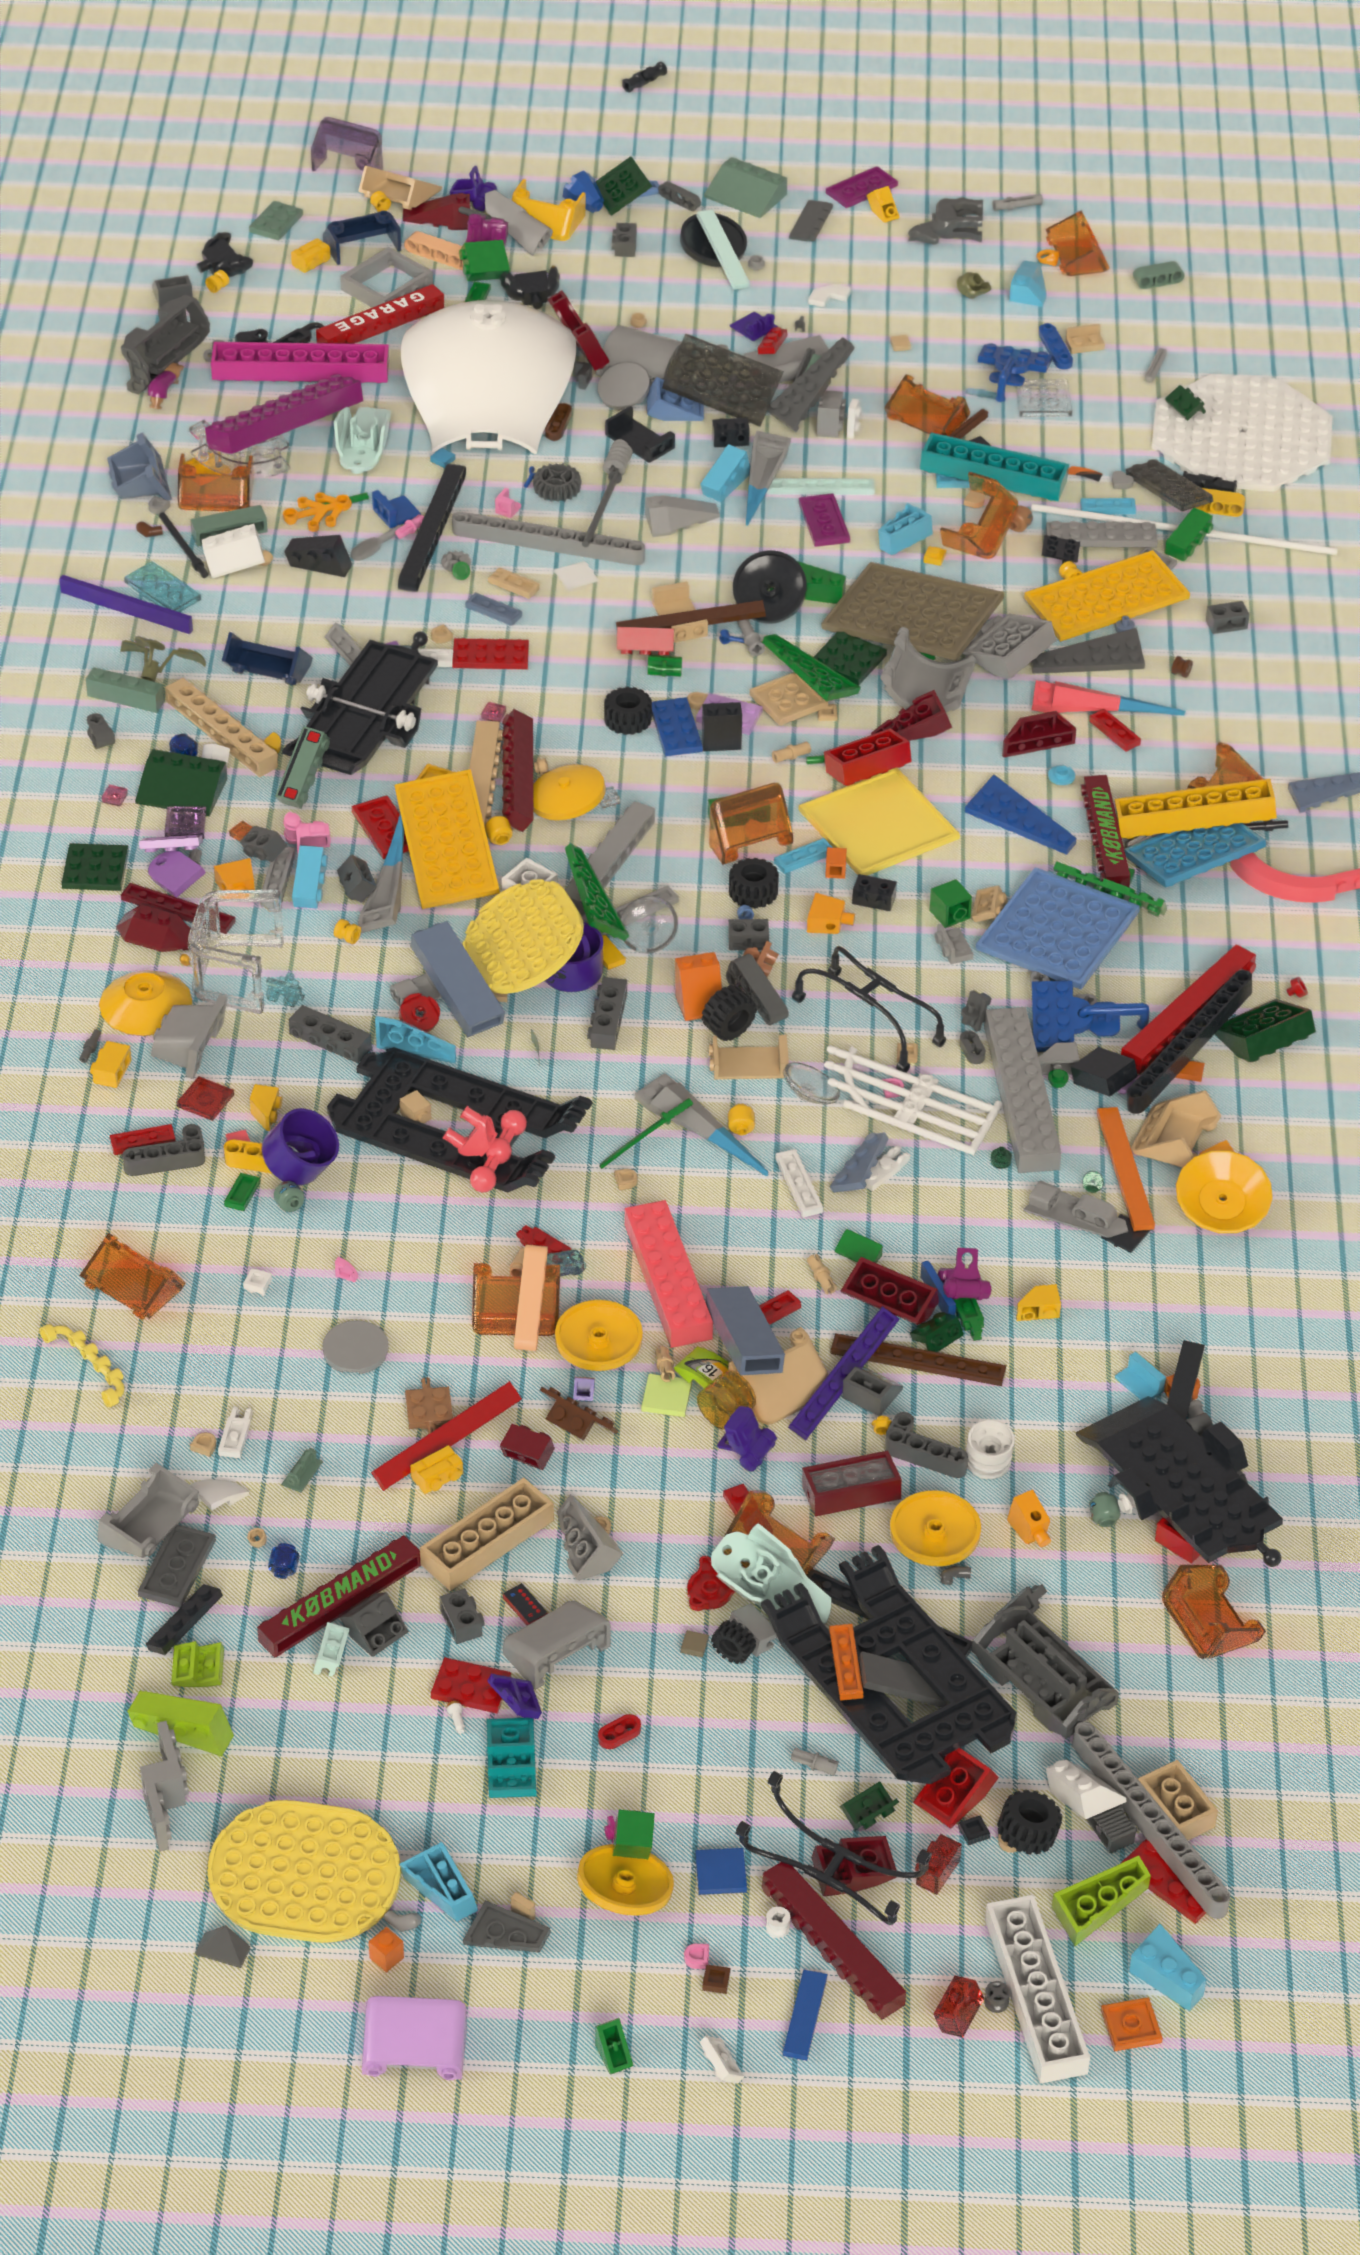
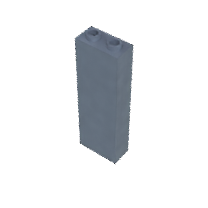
M448 921L434 924L430 928L418 930L412 934L410 947L467 1038L503 1024L505 1011Z
M749 1286L707 1288L705 1303L713 1324L740 1376L783 1373L785 1353Z

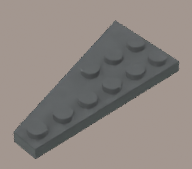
M844 337L838 340L809 369L799 376L794 383L786 388L779 397L772 401L766 410L797 433L799 430L798 425L802 420L805 421L808 417L807 412L809 409L817 404L826 391L831 377L835 378L838 367L846 362L855 349L853 344Z
M1137 628L1041 653L1031 661L1033 674L1144 669L1145 661Z

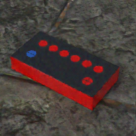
M522 1583L503 1593V1599L527 1626L548 1614Z

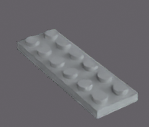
M1046 522V534L1048 536L1054 535L1058 538L1073 539L1080 542V547L1157 548L1158 544L1156 525L1150 522Z

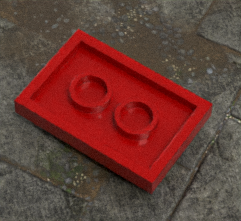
M444 1657L431 1690V1699L448 1703L458 1701L465 1707L498 1714L503 1699L488 1683V1679L491 1674L511 1677V1672Z

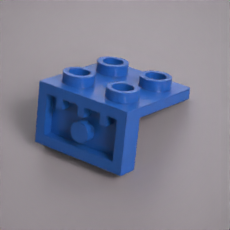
M379 490L372 492L373 510L389 528L402 525L405 521L412 520L419 514L421 516L417 508L404 495L388 501L387 497Z

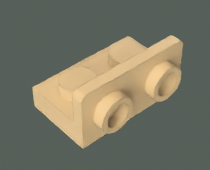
M1100 324L1068 327L1066 329L1065 342L1070 353L1104 350L1105 343L1100 335Z
M999 885L977 890L972 913L974 922L986 921L992 918L995 920L1005 907L1007 896L1005 892H1002Z

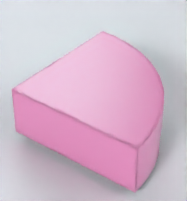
M337 1257L335 1260L336 1277L356 1282L358 1279L356 1269L345 1259Z

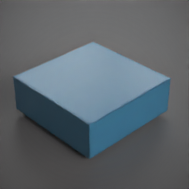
M440 448L430 456V462L443 468L456 459L454 453Z

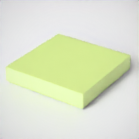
M649 1374L641 1411L685 1417L692 1382L688 1383L684 1378L678 1377L672 1380L671 1376H669L670 1382H664L661 1379V1375Z

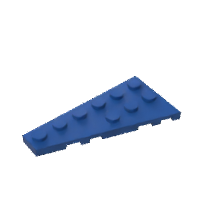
M993 775L965 806V813L1067 855L1076 845L1077 838L996 775Z

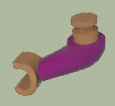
M173 362L149 383L148 396H151L150 401L152 402V405H149L150 408L162 409L160 405L163 403V399L167 398L169 387L172 384H179L177 379L184 368L183 365Z

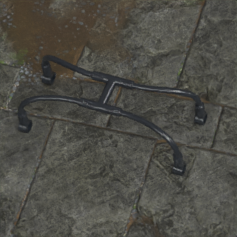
M841 946L835 947L828 972L819 969H805L799 973L795 981V991L792 994V999L798 1003H801L806 997V993L803 992V976L806 974H818L845 986V989L869 1005L879 1009L892 1022L901 1040L902 1050L900 1051V1061L896 1066L897 1070L907 1073L910 1069L906 1039L896 1019L875 998L868 994L881 985L890 992H894L930 1011L938 1022L936 1025V1035L933 1037L932 1043L940 1048L946 1042L944 1024L937 1010L927 1003L896 988V985L872 969L863 966ZM838 952L843 953L873 981L860 989L851 982H846L838 977L842 971V968L839 966L840 956Z
M773 1771L768 1779V1784L771 1785V1791L779 1807L800 1830L821 1843L822 1847L832 1851L835 1855L826 1870L822 1872L810 1865L807 1866L793 1859L756 1848L748 1843L751 1825L744 1821L739 1823L735 1834L739 1835L740 1843L747 1850L755 1854L799 1868L805 1874L841 1893L848 1894L885 1924L893 1925L897 1921L900 1904L890 1900L884 1912L887 1914L886 1917L867 1900L846 1887V1884L833 1878L834 1873L845 1858L858 1866L862 1865L885 1875L899 1878H918L928 1871L932 1853L924 1849L920 1851L916 1862L919 1863V1871L916 1872L895 1871L864 1860L863 1857L827 1838H822L800 1822L788 1809L780 1796V1784L783 1775Z

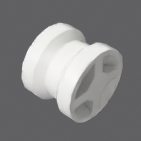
M773 1907L767 1912L766 1931L770 1936L782 1938L789 1933L791 1916L787 1909Z

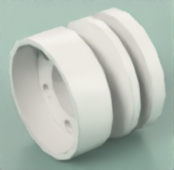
M992 1419L982 1420L974 1424L968 1433L966 1446L968 1470L982 1479H996L1006 1474L1011 1467L1015 1436L1012 1429L1005 1423Z

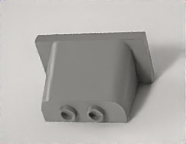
M220 994L214 1005H174L169 1014L164 1015L161 1028H157L155 1031L151 1056L186 1068V1077L193 1079L201 1066L202 1053L211 1036L216 1038L223 1026L227 997Z

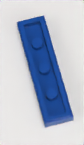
M803 1969L783 2049V2056L808 2060L828 1974Z

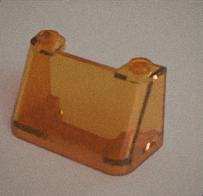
M1082 210L1045 229L1048 234L1046 236L1048 244L1050 246L1053 245L1055 250L1059 251L1061 262L1059 268L1063 275L1076 276L1102 273L1110 270L1108 262Z
M905 374L884 407L888 414L887 417L892 421L897 420L928 434L932 432L945 436L956 430L970 415L965 398L957 396L956 399L952 397L949 400L925 390L922 384H914L912 382L914 378L908 374Z
M110 1233L106 1235L79 1275L85 1280L84 1285L92 1291H95L97 1288L132 1309V1314L141 1320H144V1318L150 1319L174 1298L186 1284L173 1270L166 1266L157 1265L132 1250L128 1245L120 1243L118 1238Z
M1180 1565L1162 1593L1164 1606L1197 1656L1201 1659H1211L1256 1643L1266 1632L1262 1624L1255 1619L1248 1620L1244 1625L1225 1597L1224 1593L1229 1587L1230 1579L1222 1565Z

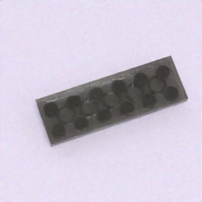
M1156 459L1148 460V462L1143 464H1135L1125 469L1126 475L1132 476L1136 483L1180 511L1213 502L1212 494Z

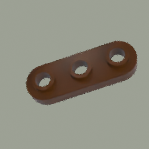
M560 403L557 405L545 428L547 439L557 441L563 437L572 416V407L569 404Z

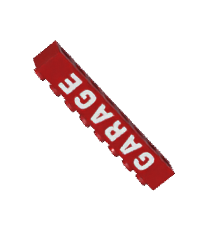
M431 284L316 329L317 343H358L443 309L444 293Z

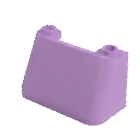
M391 1996L370 1997L366 2003L362 2075L376 2077L386 2072L387 2065L437 2067L438 2075L445 2080L462 2079L467 2034L466 2005L459 2000Z

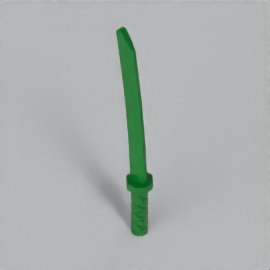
M686 1099L683 1103L668 1111V1113L662 1112L660 1120L606 1158L599 1165L600 1168L603 1169L664 1123L669 1125L671 1119L693 1105L691 1099Z

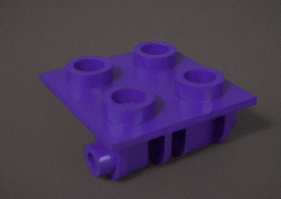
M755 311L730 324L731 328L752 341L763 337L770 329L778 326L774 324L775 316L768 313L763 317Z

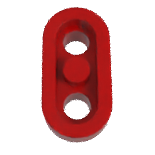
M626 1714L601 1727L598 1732L600 1746L605 1749H615L634 1739L641 1733V1720L636 1715Z

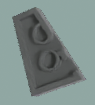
M485 1900L463 1939V1945L540 1953L551 1930L545 1925Z

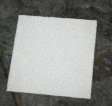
M585 561L553 570L567 590L599 581Z

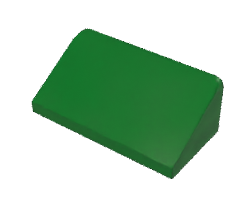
M849 1229L845 1230L835 1248V1253L855 1262H858L860 1257L877 1263L882 1257L883 1252L881 1244Z

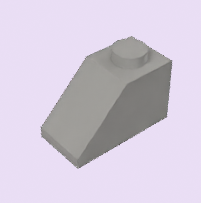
M1055 1043L1039 1056L1042 1075H1048L1050 1071L1055 1069L1064 1070L1068 1075L1072 1074L1071 1066L1079 1061L1077 1043Z

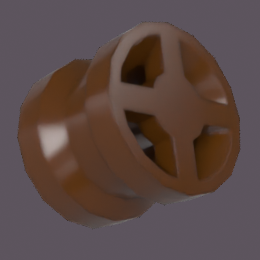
M1177 656L1173 662L1171 673L1175 675L1181 674L1182 677L1187 678L1191 672L1193 661L1189 659L1184 660L1181 656Z

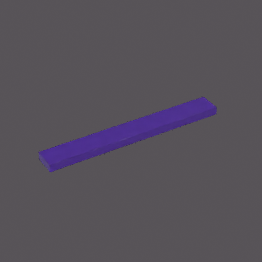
M62 575L59 578L60 589L63 594L187 634H191L193 631L192 616L66 575Z
M882 1306L788 1428L804 1440H807L843 1394V1380L854 1367H864L900 1319Z

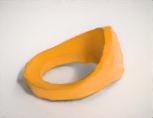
M1051 249L1042 250L1037 253L1036 258L1040 263L1056 266L1059 260V251ZM1050 254V255L1046 256L1045 258H1041V256H1043V255Z

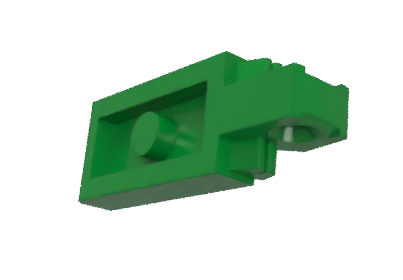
M953 1299L956 1303L957 1316L964 1330H970L973 1341L982 1340L981 1333L983 1332L982 1328H984V1317L976 1299Z

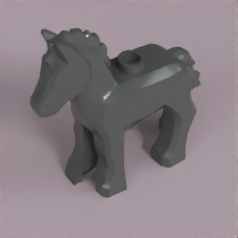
M964 197L941 199L936 204V213H932V221L912 227L908 232L910 236L908 241L917 240L935 245L939 243L940 237L943 239L969 238L982 243V231H978V227H982L983 200H973ZM968 214H976V215H978V217H961V216H963V215H968Z

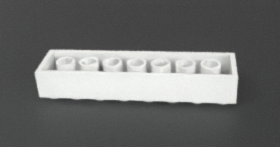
M1034 1894L987 1903L985 1922L1006 1985L1010 1989V1997L1039 2083L1087 2075L1090 2055Z

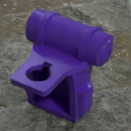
M474 166L469 173L470 179H457L449 193L450 195L459 193L470 194V202H473L474 208L483 212L485 210V193L493 190L497 191V186L493 182L484 183L480 177L478 167Z
M739 1406L724 1426L726 1433L717 1446L719 1449L739 1454L741 1456L739 1461L742 1467L752 1472L763 1463L764 1457L775 1446L777 1437L768 1428L760 1429L751 1408Z

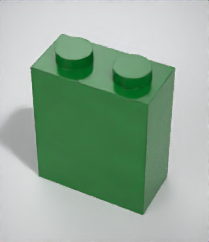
M503 240L465 242L459 250V257L463 261V273L466 275L467 281L500 279L499 275L502 272H510Z

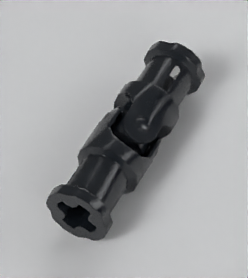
M660 61L653 67L649 66L645 70L633 74L629 79H623L622 87L626 92L630 93L634 88H640L656 80L658 76L666 75L667 67L664 62Z
M1184 471L1181 487L1190 486L1196 487V489L1206 488L1236 493L1237 480L1228 481L1223 480L1221 477L1200 473L1195 475Z

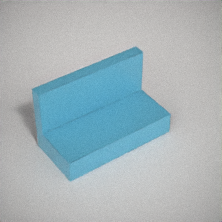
M1136 1351L1129 1355L1128 1367L1115 1375V1379L1140 1400L1147 1396L1155 1398L1164 1392L1166 1377Z

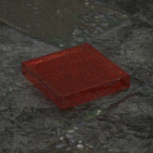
M198 1076L177 1101V1107L213 1121L232 1099L234 1090Z

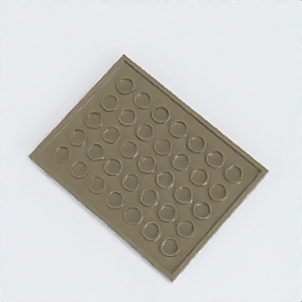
M870 562L821 625L824 630L845 632L854 637L895 646L894 641L899 628L905 627L909 630L911 644L918 652L957 661L1004 599V592Z

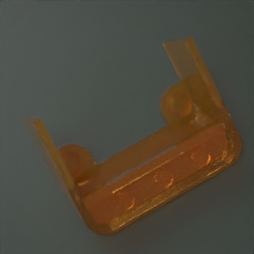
M181 454L178 467L177 495L178 507L180 509L233 511L250 507L254 485L253 456H249L248 467L238 466L233 469L232 475L196 474V468L190 464H185V454Z
M969 471L970 490L990 496L991 498L978 524L965 523L958 532L941 527L943 546L974 556L991 559L997 554L1018 512L1019 504L1018 500L997 480Z

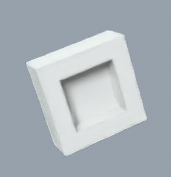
M251 1268L243 1282L244 1289L249 1290L250 1293L257 1292L264 1296L272 1280V1273Z

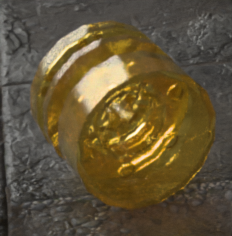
M728 1370L699 1392L697 1404L703 1416L713 1426L725 1430L724 1426L739 1406L751 1409L755 1407L756 1395L749 1382L742 1375L740 1376L737 1372Z

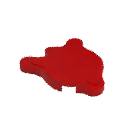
M702 1556L699 1559V1569L691 1576L687 1584L689 1607L695 1611L720 1608L726 1605L735 1593L734 1590L716 1576L718 1573L712 1567L711 1558L708 1556Z

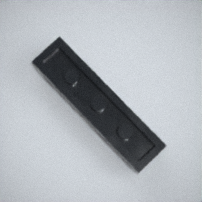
M203 1584L146 1643L148 1650L166 1655L223 1596L221 1590Z

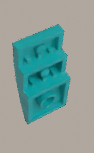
M486 1719L489 1798L536 1797L534 1719Z

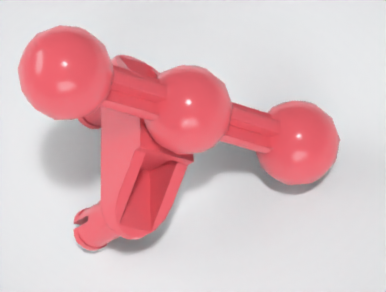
M466 1106L460 1118L469 1122L475 1129L468 1137H463L449 1127L442 1139L458 1148V1153L463 1156L482 1157L486 1153L487 1160L484 1166L474 1169L470 1176L472 1187L478 1192L485 1193L495 1187L497 1180L495 1170L498 1164H503L510 1159L512 1153L510 1142L514 1136H518L525 1131L527 1120L522 1112L509 1110L501 1118L500 1125L503 1131L499 1138H496L498 1133L495 1132L491 1117L488 1115L482 1116L469 1108V1106Z

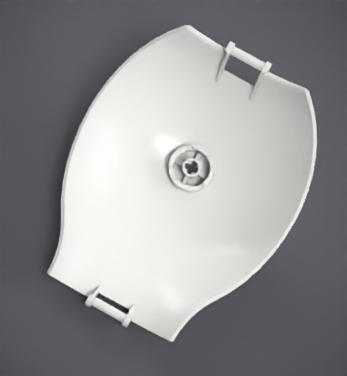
M500 300L463 302L435 311L410 327L405 332L401 343V360L404 376L412 398L427 426L434 453L452 442L466 438V450H471V448H498V450H502V439L519 444L536 454L542 433L567 387L576 357V340L568 327L557 319L532 307ZM471 433H497L498 441H471Z

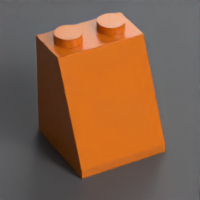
M715 952L675 958V996L685 1021L701 1019L706 1003L711 996L722 989L720 964Z

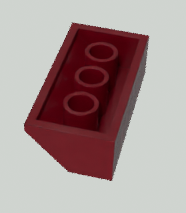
M860 1257L841 1289L843 1294L879 1309L883 1306L895 1316L916 1325L928 1320L939 1303L937 1288L863 1257Z

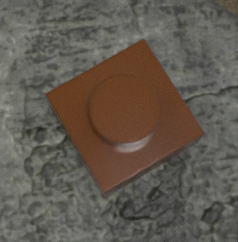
M706 1964L702 1991L727 1994L731 1968Z

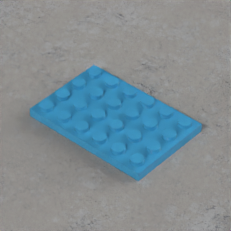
M1236 823L1230 826L1221 825L1206 829L1198 828L1191 831H1175L1170 834L1162 833L1127 847L1124 851L1130 861L1164 887H1169L1200 873H1205L1217 866H1222L1232 860L1240 859L1249 853L1257 852L1259 849L1266 847V840L1243 823Z

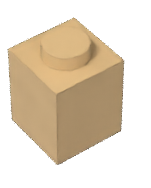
M416 1090L400 1098V1114L403 1117L424 1124L432 1119L431 1104Z

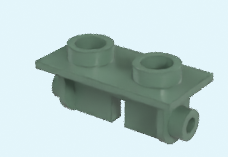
M309 1448L304 1451L282 1482V1486L302 1493L323 1463L322 1460L316 1458L317 1452L315 1449Z

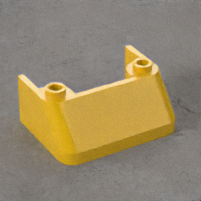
M523 179L513 192V202L553 230L550 239L559 241L570 239L586 216V193L584 192L581 193L577 201L565 199L559 205L529 199L530 192L526 190V179Z

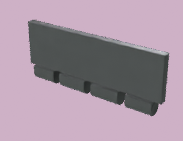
M808 200L789 235V239L815 241L833 208V204Z

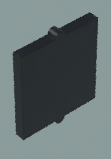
M1120 1214L1118 1217L1126 1221L1128 1232L1109 1238L1101 1236V1238L1114 1244V1247H1120L1132 1253L1150 1230L1133 1231L1130 1218Z

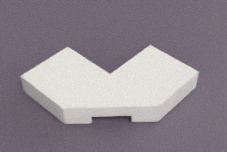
M832 284L814 289L808 298V304L825 307L829 298L846 302L851 294L852 287Z

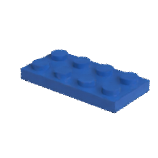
M687 697L652 702V717L665 757L703 751Z

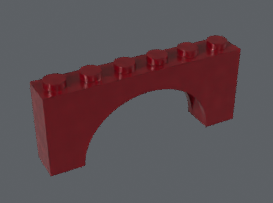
M561 290L547 300L560 322L572 331L576 340V346L595 371L604 368L610 362L589 325L587 323L583 324L565 293Z

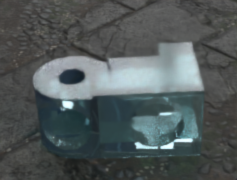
M578 1250L547 1254L545 1277L548 1283L557 1282V1277L581 1274L586 1269V1263Z

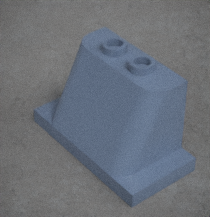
M143 432L136 435L138 441L107 458L110 468L108 473L113 480L111 485L122 499L160 494L163 499L168 501L172 499L161 456Z

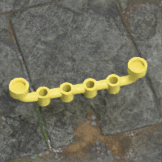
M50 1324L40 1327V1335L45 1343L56 1340L57 1334L65 1335L72 1347L76 1346L80 1350L82 1357L85 1360L88 1359L93 1364L95 1371L101 1372L105 1376L107 1383L115 1386L116 1390L109 1388L101 1393L105 1405L110 1408L119 1403L118 1398L125 1391V1386L122 1382V1372L118 1368L112 1371L109 1369L111 1367L109 1358L106 1355L99 1358L97 1356L98 1348L94 1343L88 1345L84 1343L86 1337L82 1330L74 1332L66 1326L57 1325L52 1327Z

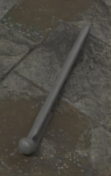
M612 471L608 476L609 484L584 537L583 547L589 546L616 484L622 480V475L618 471Z

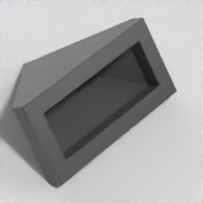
M225 1925L205 1932L195 1954L242 1968L250 1951V1946Z

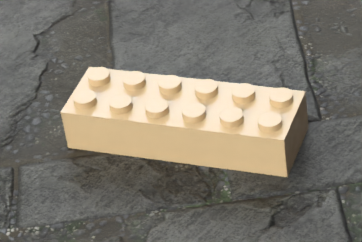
M522 1478L421 1546V1565L449 1591H452L553 1522L554 1503L527 1479Z

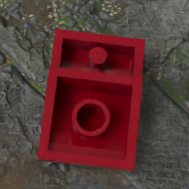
M886 1836L840 1838L839 1845L858 1854L864 1860L877 1866L897 1871ZM821 1845L815 1846L811 1856L814 1868L824 1872L835 1853ZM845 1858L833 1875V1878L846 1884V1887L854 1892L872 1888L897 1878L873 1871L862 1865L858 1866ZM818 1881L823 1896L846 1894Z

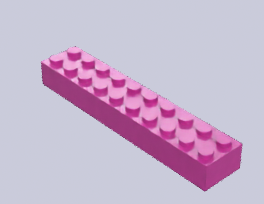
M214 342L211 358L212 380L312 382L329 379L332 375L340 374L342 377H353V379L359 380L361 383H388L389 344Z

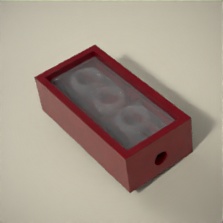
M888 1450L802 1468V1488L815 1517L901 1499L902 1479Z

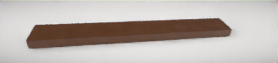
M763 600L619 621L616 622V628L671 629V626L706 619L708 625L765 617L766 613Z
M835 1333L831 1354L844 1356L858 1337ZM885 1342L881 1343L868 1360L870 1362L997 1386L1003 1385L1007 1365Z

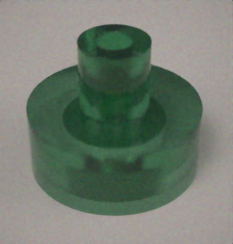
M999 1147L991 1152L990 1162L994 1167L1004 1169L1011 1165L1012 1154L1005 1147Z
M1088 1171L1083 1176L1082 1183L1085 1190L1095 1193L1102 1189L1104 1180L1098 1171Z

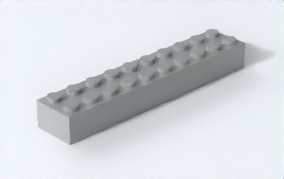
M1026 1007L986 1010L984 1029L1018 1173L1060 1170L1061 1148Z

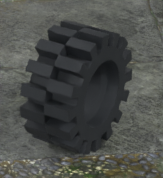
M726 1620L721 1623L712 1635V1646L717 1648L716 1652L718 1654H723L722 1658L725 1659L727 1657L731 1663L734 1660L735 1664H739V1662L742 1664L756 1648V1640L752 1638L754 1636L752 1633H748L749 1629L747 1627L745 1629L742 1628L743 1624L738 1623L737 1625L736 1621L732 1620L730 1622Z

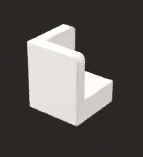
M204 744L202 758L225 761L227 766L230 748L218 744Z

